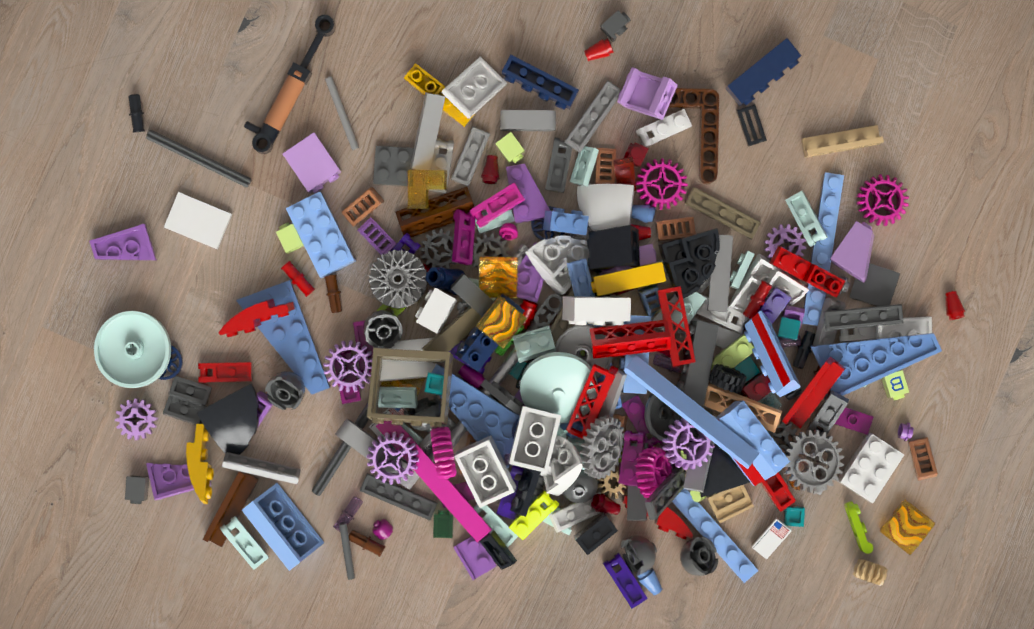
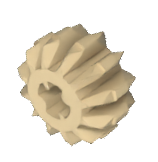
M616 466L615 472L611 471L610 476L606 475L605 479H598L603 481V483L598 484V488L605 487L601 494L609 491L607 494L609 498H611L612 493H614L616 499L619 498L618 491L625 495L622 487L628 489V485L618 483L617 486L611 487V484L608 482L609 479L613 480L612 477H616V481L619 482L618 466Z
M859 559L857 564H855L853 575L858 579L876 585H883L887 577V568L864 559Z

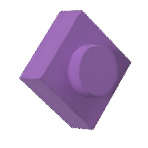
M786 305L783 317L801 321V328L805 309Z

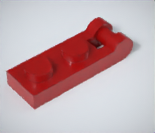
M252 362L198 363V369H200L198 382L252 381ZM208 369H213V376H208Z

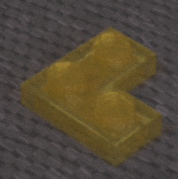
M408 170V208L428 209V189L447 190V170Z

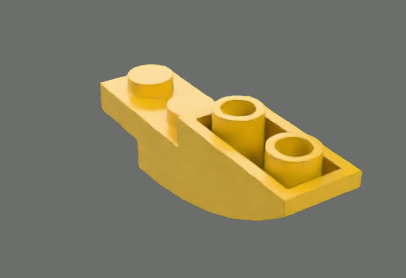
M416 63L404 77L408 83L424 96L425 92L443 95L441 92L445 86ZM445 97L442 111L465 127L470 119Z
M196 424L194 443L187 442L186 445L187 467L197 496L201 502L208 504V499L212 497L210 480H213L214 469L204 460L208 458V449H205L206 441H209L210 434L203 424Z

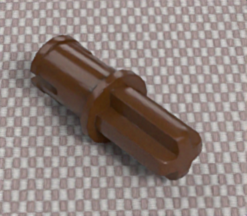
M337 275L325 276L328 292L326 296L329 297L331 312H342L341 291L338 288Z
M355 530L350 532L349 541L361 546L362 550L366 549L378 555V557L381 556L386 546L370 539L371 536L368 538Z

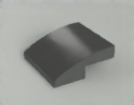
M869 263L865 283L855 279L850 298L873 306L890 305L900 273Z
M175 376L163 415L193 425L201 424L202 421L197 412L207 407L212 387Z

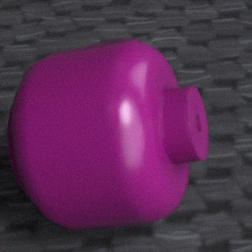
M386 519L377 520L373 524L372 532L379 540L387 539L393 532V526Z

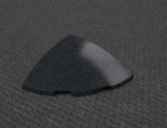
M718 228L658 245L672 287L681 286L683 298L699 290L700 286L713 273L716 266V257L720 249Z
M251 383L197 412L203 425L225 454L227 452L237 455L242 454L249 446L248 443L252 436L256 434L259 423L257 419L259 401L256 390Z
M715 443L704 491L700 492L701 497L750 483L731 456Z

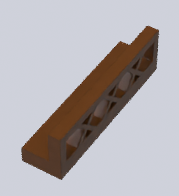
M466 186L398 210L395 213L403 236L408 233L411 237L454 223L453 216L457 209L463 210L467 214L474 208V204ZM466 194L467 198L457 200L459 196ZM444 201L448 202L446 205L442 207L438 206L440 203ZM429 208L427 212H421L422 209ZM408 214L411 215L410 218L405 219V220H402V218H401L402 216H405V215H408Z
M238 472L202 540L206 542L211 541L223 547L227 537L220 530V527L231 522L230 519L234 516L237 518L240 516L259 480L257 477L249 473Z

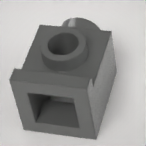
M618 10L601 25L600 29L614 42L617 38L615 35H622L628 29L626 26L631 20L626 13H620Z

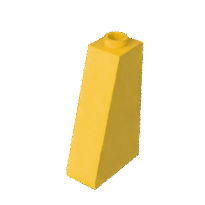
M659 262L593 277L594 281L591 282L593 293H597V296L663 283L666 282L663 264Z

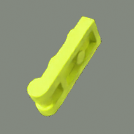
M546 490L530 504L526 517L519 515L509 525V528L522 540L560 504L558 501L549 497L550 494ZM544 502L548 506L545 508L541 503Z

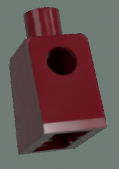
M763 372L745 383L741 393L738 392L737 394L744 397L747 396L749 399L758 402L772 392L768 385L771 381L768 376H764Z

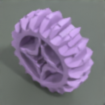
M353 340L349 341V346H346V342L342 341V348L338 344L334 345L337 350L336 352L329 349L332 357L325 356V359L330 360V363L323 364L324 367H329V370L324 371V374H331L327 381L334 379L333 387L337 386L338 383L340 384L339 391H342L344 386H346V392H350V387L353 386V390L356 392L358 391V384L363 389L365 388L362 383L363 381L368 384L370 383L367 376L371 377L369 371L372 369V366H370L372 359H368V356L372 355V352L369 351L365 354L364 351L367 349V346L359 349L360 342H357L355 347H353ZM346 350L357 352L349 360L340 355V353ZM361 357H363L365 362L364 374L357 367ZM336 359L342 365V370L338 376L334 370ZM352 361H354L353 366L355 371H346V363L344 362L351 363ZM349 373L360 378L352 383L342 381Z
M683 417L681 422L675 420V426H668L671 431L664 432L668 436L667 439H662V442L667 443V445L662 447L663 450L668 451L665 457L670 458L669 462L675 463L677 468L682 466L684 470H687L689 467L690 469H695L696 465L701 467L702 461H708L706 455H712L709 448H714L715 446L710 444L711 440ZM690 428H694L700 438L693 437ZM681 433L680 439L676 441L678 435ZM689 440H690V441H694V442H690V443L688 444V446H684L686 443L689 442ZM676 449H683L687 459H683Z
M386 432L385 439L379 435V442L373 440L372 444L376 448H368V451L373 454H367V458L373 461H369L367 465H374L370 472H378L375 476L376 479L383 476V483L389 478L390 484H393L394 479L400 484L401 477L407 481V474L410 476L414 475L411 469L418 468L413 462H419V458L413 456L417 455L419 451H412L416 444H408L411 440L410 437L406 441L402 440L404 437L403 433L400 434L399 438H396L397 433L393 432L392 438H390L389 433ZM388 443L399 444L403 449L394 450ZM383 447L385 459L379 463L378 451ZM407 453L409 462L408 466L403 469L400 458ZM389 454H391L392 456L398 455V457L396 458L397 462H395L394 460L388 461V459L390 458ZM392 466L398 472L391 473L384 470L383 467Z

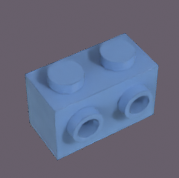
M561 208L545 211L543 230L580 235L587 234L589 216H584L583 211L571 210V214L564 213L565 209Z

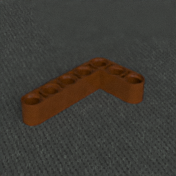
M676 88L674 95L677 100L673 103L670 102L669 108L700 109L699 180L703 184H711L718 176L719 94L713 89ZM693 94L696 101L694 103L687 102L686 95ZM708 94L712 95L715 99L714 103H707L705 96ZM705 114H712L714 116V122H707L705 120ZM705 133H712L714 140L712 142L706 141L704 138ZM704 152H711L713 160H705ZM704 171L712 172V180H706L703 177Z

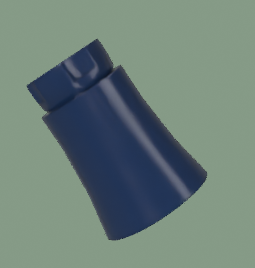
M432 267L426 273V281L434 288L457 295L449 287L462 273L464 275L465 273L458 268Z

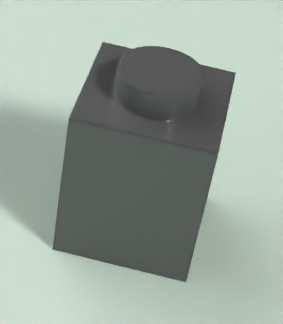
M127 476L125 500H130L131 504H142V501L148 500L149 477Z

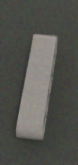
M346 419L335 433L341 440L366 458L367 454H373L368 451V448H376L372 444L373 440L376 439L349 419ZM383 447L378 451L379 463L385 459ZM389 454L390 458L388 459V461L394 460L395 462H397L396 458L398 457V455L392 456L391 454ZM400 458L402 467L405 469L408 463ZM392 466L383 467L388 472H398ZM413 469L411 470L414 472V475L410 476L407 474V481L401 477L400 484L409 490L419 479V475Z

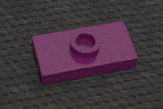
M845 407L835 424L868 435L874 417Z

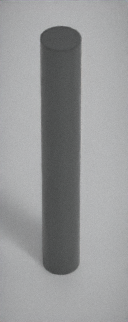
M343 522L339 524L347 579L352 580L355 579L347 523Z

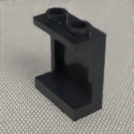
M627 225L588 232V266L590 270L601 273L603 269L627 265L632 268L640 267L639 230L637 228Z
M602 513L575 534L574 538L584 552L589 555L618 530L607 515Z

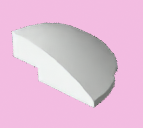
M591 184L588 187L583 185L577 186L579 210L583 211L584 216H589L588 227L592 231L630 225L634 185Z
M556 236L536 243L526 251V254L545 282L560 296L565 294L572 286L566 263L584 258L587 259L588 263L589 249L585 240L573 239L571 236Z
M758 254L747 270L739 289H736L729 307L743 313L751 301V295L755 294L762 280L773 286L769 293L777 286L791 295L792 299L787 304L791 306L798 302L809 291V288L789 273L770 264L769 259Z
M558 435L555 439L548 472H541L540 474L544 477L546 492L555 496H559L573 484L583 466L576 447L569 440Z

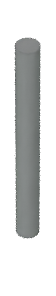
M328 77L325 81L351 149L356 150L359 148L333 78Z

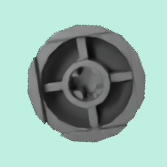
M379 310L367 317L364 322L363 331L366 341L374 348L389 349L395 346L394 344L401 339L403 328L395 314L387 310Z
M283 371L275 374L269 380L265 392L267 391L269 395L267 398L274 406L282 410H286V408H292L291 410H293L303 400L305 385L297 374Z
M433 396L434 400H429L428 397L418 400L417 407L409 408L408 412L404 410V415L440 417L441 402L439 397ZM408 422L411 427L420 431L426 430V432H430L434 428L426 423H422V426H412Z
M581 469L577 479L563 492V495L571 502L585 503L595 496L598 489V479L588 476Z
M636 535L621 542V549L625 548L626 554H622L632 573L637 572L636 575L639 576L653 567L657 553L653 542H650L643 536Z
M696 537L687 541L680 552V561L685 571L695 576L713 573L718 565V558H715L716 547L706 537Z

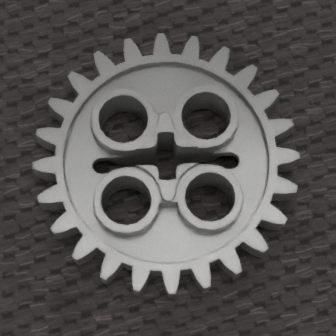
M600 416V419H595V424H590L591 429L586 430L587 436H583L585 442L581 444L583 450L580 451V454L583 455L581 460L584 462L582 466L585 469L584 473H587L590 477L605 479L606 475L610 476L611 471H615V465H619L618 459L622 458L620 453L623 451L622 445L624 441L622 439L625 434L622 433L624 427H621V422H618V419Z
M807 430L806 434L799 432L800 438L793 436L794 442H787L790 449H784L788 453L786 457L790 461L785 466L788 467V470L784 472V474L791 475L788 481L795 480L794 487L800 485L801 491H805L807 488V492L811 493L813 489L819 493L820 487L822 490H827V485L834 486L832 480L839 481L836 474H842L843 472L839 470V467L845 465L840 463V459H843L844 456L838 454L842 451V448H836L839 442H831L833 436L826 437V432L819 434V430H814L813 433L811 430ZM806 444L811 446L810 453L805 451ZM824 451L828 453V459L826 461H824L822 458V454ZM798 454H801L807 458H813V460L816 462L828 465V469L821 465L813 464L812 461H809L807 459H802L798 457ZM800 462H803L804 464L803 471H800L798 469V464ZM817 469L821 471L819 479L815 475Z

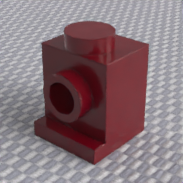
M636 142L634 144L630 143L622 160L640 168L649 148Z

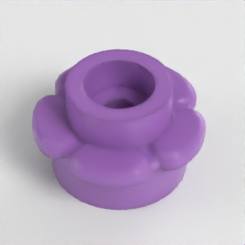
M908 422L907 424L901 423L898 428V438L907 441L913 435V427Z

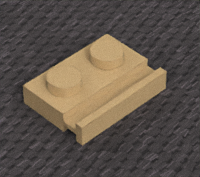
M744 485L707 497L719 523L754 507Z

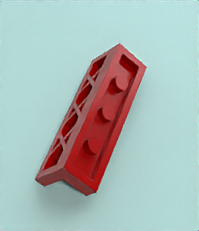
M681 286L658 290L657 294L662 319H667L671 336V350H669L672 368L696 363ZM677 291L679 299L673 305L667 300L666 293ZM675 309L682 313L683 318L679 324L671 320V314ZM682 322H684L685 329L680 326ZM678 328L686 332V338L683 343L675 339L674 334ZM676 343H678L679 345H681L678 350H677V345H676ZM682 347L690 352L691 359L679 360L678 353Z
M667 319L589 329L593 359L671 350V336ZM664 327V332H656L653 329ZM639 329L645 331L643 334L639 335L634 333L635 330ZM623 332L625 333V335L623 337H617L615 333ZM598 334L606 336L604 339H595V335Z
M829 357L782 422L787 424L791 421L801 429L846 368L832 357Z
M596 364L593 365L566 428L568 433L583 439V436H587L586 430L591 429V423L595 424V419L599 416L618 368L611 366L607 370ZM595 371L606 375L604 381L596 382L594 378ZM595 388L598 396L589 399L587 390ZM588 404L591 412L582 415L580 406ZM581 420L584 427L582 432L572 428L574 422Z

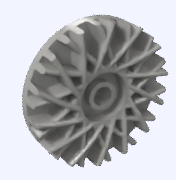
M403 250L388 251V253L382 254L373 263L369 275L370 289L375 297L384 305L392 308L408 307L416 303L424 294L427 286V272L423 263L414 254ZM397 276H401L400 282H395Z
M574 325L563 332L558 338L555 345L557 352L576 355L586 361L591 368L596 364L608 370L612 357L593 359L589 329L596 328L594 325ZM603 334L595 335L596 340L606 337ZM585 350L587 356H582L580 351ZM595 371L597 379L603 375Z

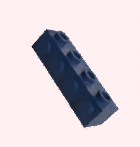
M786 38L725 89L739 106L743 103L747 106L755 99L754 94L758 91L763 93L770 87L768 85L769 82L773 79L778 81L785 75L783 73L785 69L789 67L791 70L799 64L798 59L802 55Z
M513 55L509 56L502 70V75L505 76L504 80L512 84L514 82L521 84L523 90L529 93L531 91L538 93V97L548 102L550 99L554 101L555 106L562 110L566 108L570 110L579 92V89Z
M501 294V296H498L493 301V307L489 312L487 311L482 315L477 327L470 331L466 341L462 342L457 348L455 355L477 372L501 343H497L493 339L497 334L489 336L483 330L488 326L498 325L502 322L505 301L512 306L511 316L514 310L520 313L519 317L525 312L524 309L504 294ZM501 304L500 319H497L496 322L488 326L483 325L497 306ZM512 317L510 319V325H508V327H506L505 330L501 332L499 331V333H505L509 331V329L512 326Z

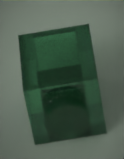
M438 510V513H434L433 538H453L454 515L449 510Z

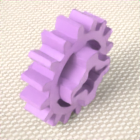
M781 224L778 227L779 230L772 228L773 234L768 233L766 235L770 238L764 241L768 245L764 251L770 252L767 256L768 258L773 257L777 246L784 243V241L785 243H793L787 247L788 251L792 252V249L797 246L795 255L799 257L804 256L801 250L806 249L805 246H802L806 239L800 238L803 234L802 232L796 233L797 227L791 230L790 224H787L784 229ZM787 233L792 234L795 239L788 237ZM779 235V240L776 244H773L774 238Z
M135 398L133 403L131 400H127V406L121 404L122 411H116L120 415L119 418L115 419V421L120 422V425L116 428H122L121 435L127 433V439H131L134 436L135 440H139L140 435L145 439L147 438L146 433L152 434L151 428L157 427L153 423L158 420V417L153 416L157 411L150 409L152 404L145 405L146 400L144 399L140 403L138 398ZM130 408H132L131 413L128 416H125L126 412ZM142 408L147 412L148 415H145L142 412ZM136 416H137L138 418H144V420H140V421H138L137 423H136V421L129 420V419H131V418H133V417H136ZM125 423H128L131 426V430L127 428ZM145 423H148L147 427L143 431H141L142 426Z

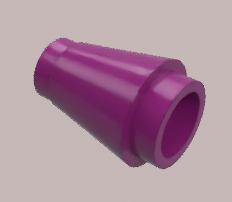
M465 364L458 371V374L464 381L479 390L482 388L481 384L486 379L484 378L485 375Z

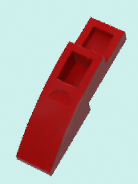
M780 246L777 247L769 262L836 298L845 283V280Z
M269 299L250 306L232 317L221 328L219 335L226 334L227 337L238 335V331L244 330V333L256 331L255 327L260 326L262 321L272 319V315H278V318L288 316L289 311L295 309L294 304L289 302L275 306L274 299Z
M779 472L761 482V485L780 512L796 501Z
M624 495L622 502L625 503V508H627V495ZM669 507L654 522L658 525V529L667 533L669 530L676 532L675 536L686 540L687 537H693L688 526Z

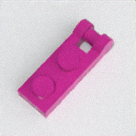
M514 182L472 208L470 213L477 219L476 223L479 228H482L490 221L524 201L525 198ZM486 209L488 214L483 216L481 212Z

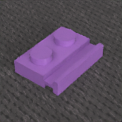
M472 536L453 547L472 580L497 566L480 542L477 543Z

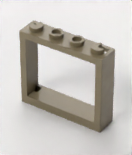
M374 348L367 418L373 420L372 423L384 424V421H392L391 424L403 425V422H410L412 426H422V423L430 424V427L447 425L453 355L450 352ZM382 359L445 363L440 417L377 413Z

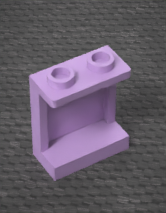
M632 67L626 77L623 89L619 93L617 102L627 109L663 120L678 85L670 78L664 76L659 78Z
M312 133L283 153V156L309 193L314 192L315 194L324 188L323 184L328 181L332 183L340 177L338 175L341 173L340 169L315 133Z

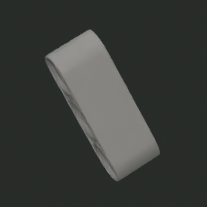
M501 110L500 130L556 131V111Z

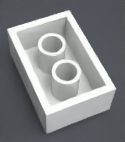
M435 288L433 291L429 290L424 299L427 301L425 307H420L415 317L418 318L417 323L438 334L442 330L457 300Z
M563 296L562 320H568L569 324L605 325L606 321V324L624 325V321H630L631 298Z
M522 406L508 463L547 473L561 415Z
M868 433L848 462L843 473L839 476L838 482L868 502L874 503L904 454L874 434Z
M491 435L456 451L454 457L479 508L515 492L516 484Z

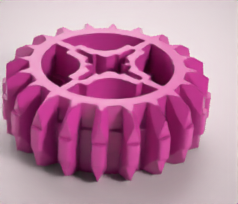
M664 158L660 159V164H658L656 159H653L654 166L647 162L648 170L644 167L640 169L644 175H637V178L642 179V181H637L636 185L642 186V188L636 191L637 193H644L640 196L641 200L645 197L648 199L645 205H648L651 201L654 208L656 204H659V210H662L663 204H665L666 208L670 209V202L674 206L677 205L675 198L682 201L683 198L679 193L686 194L687 191L681 188L688 186V183L682 182L687 176H680L684 170L683 168L678 171L676 170L679 165L678 163H675L673 167L670 166L672 163L671 159L668 160L667 164H664ZM659 169L658 179L646 181L647 176L652 171ZM665 169L675 176L677 182L667 179ZM661 178L663 180V183L668 184L667 186L663 187L664 189L662 190V193L660 185L656 184V182H659ZM647 187L657 190L658 199L648 192ZM677 187L672 197L664 199L667 188Z
M882 174L878 175L877 179L873 176L870 178L871 183L866 180L864 182L866 187L861 186L859 188L863 194L859 193L857 197L862 198V201L856 203L857 205H863V208H860L858 211L866 212L863 215L864 219L870 216L869 223L876 219V226H879L881 221L883 226H887L888 220L891 224H894V218L897 220L901 219L899 213H906L902 207L909 206L908 203L904 202V200L909 199V196H903L907 189H900L903 185L902 182L897 185L895 184L897 181L896 177L890 181V175H886L884 180ZM885 185L891 189L884 193L877 190L875 186ZM870 191L874 198V203L871 207L868 202ZM894 194H896L897 197V205L895 209L893 208L894 205L891 201L892 196ZM887 196L884 201L885 203L878 205L881 198ZM879 208H883L886 211H889L891 214L888 216H881L876 214L875 211Z
M442 426L434 428L430 433L437 477L439 479L455 477L456 465L450 429Z
M650 447L644 449L639 453V458H637V465H635L637 487L640 488V493L643 494L644 498H649L672 472L670 459L665 457L666 453L661 448Z

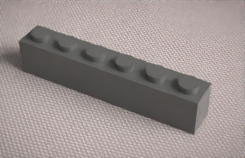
M691 321L688 326L696 363L680 365L679 371L681 376L676 387L704 408L719 325ZM683 348L684 360L691 359L690 352ZM674 411L673 419L670 420L669 425L675 426L674 421L679 420L681 422L682 417ZM690 428L693 437L698 438V432L694 428Z

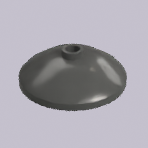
M652 393L645 406V423L651 435L657 440L662 441V439H667L668 437L664 432H670L668 426L670 420L673 419L674 411Z

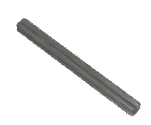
M149 130L146 135L148 140L244 187H248L251 183V178L153 130Z
M368 402L355 421V424L361 429L365 427L369 420L367 418ZM344 441L313 487L312 492L315 495L320 496L351 449V446Z

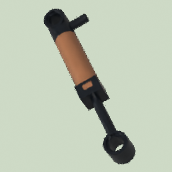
M321 15L316 19L315 28L317 29V34L300 65L293 62L287 73L288 77L261 128L249 121H246L244 124V128L257 134L252 140V146L260 154H268L273 149V144L304 85H307L312 76V72L307 68L323 37H329L335 32V23L328 15ZM323 22H329V29L322 30L320 28ZM266 139L267 146L260 149L258 147L259 141Z

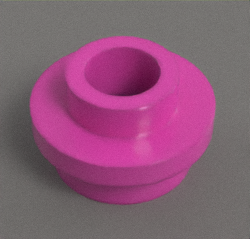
M505 223L499 229V235L505 240L515 239L518 236L517 227L514 224Z

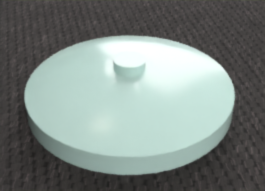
M125 311L112 316L102 325L95 339L94 357L100 372L110 382L125 388L144 387L156 381L166 370L171 357V341L165 327L155 317L144 312Z
M553 352L536 358L526 367L521 378L520 393L524 405L529 408L561 415L560 424L569 423L592 368L586 361L570 353ZM594 374V378H595L596 382L598 383L596 374ZM595 388L587 390L589 399L597 397L598 394ZM588 404L580 406L582 415H586L590 411Z

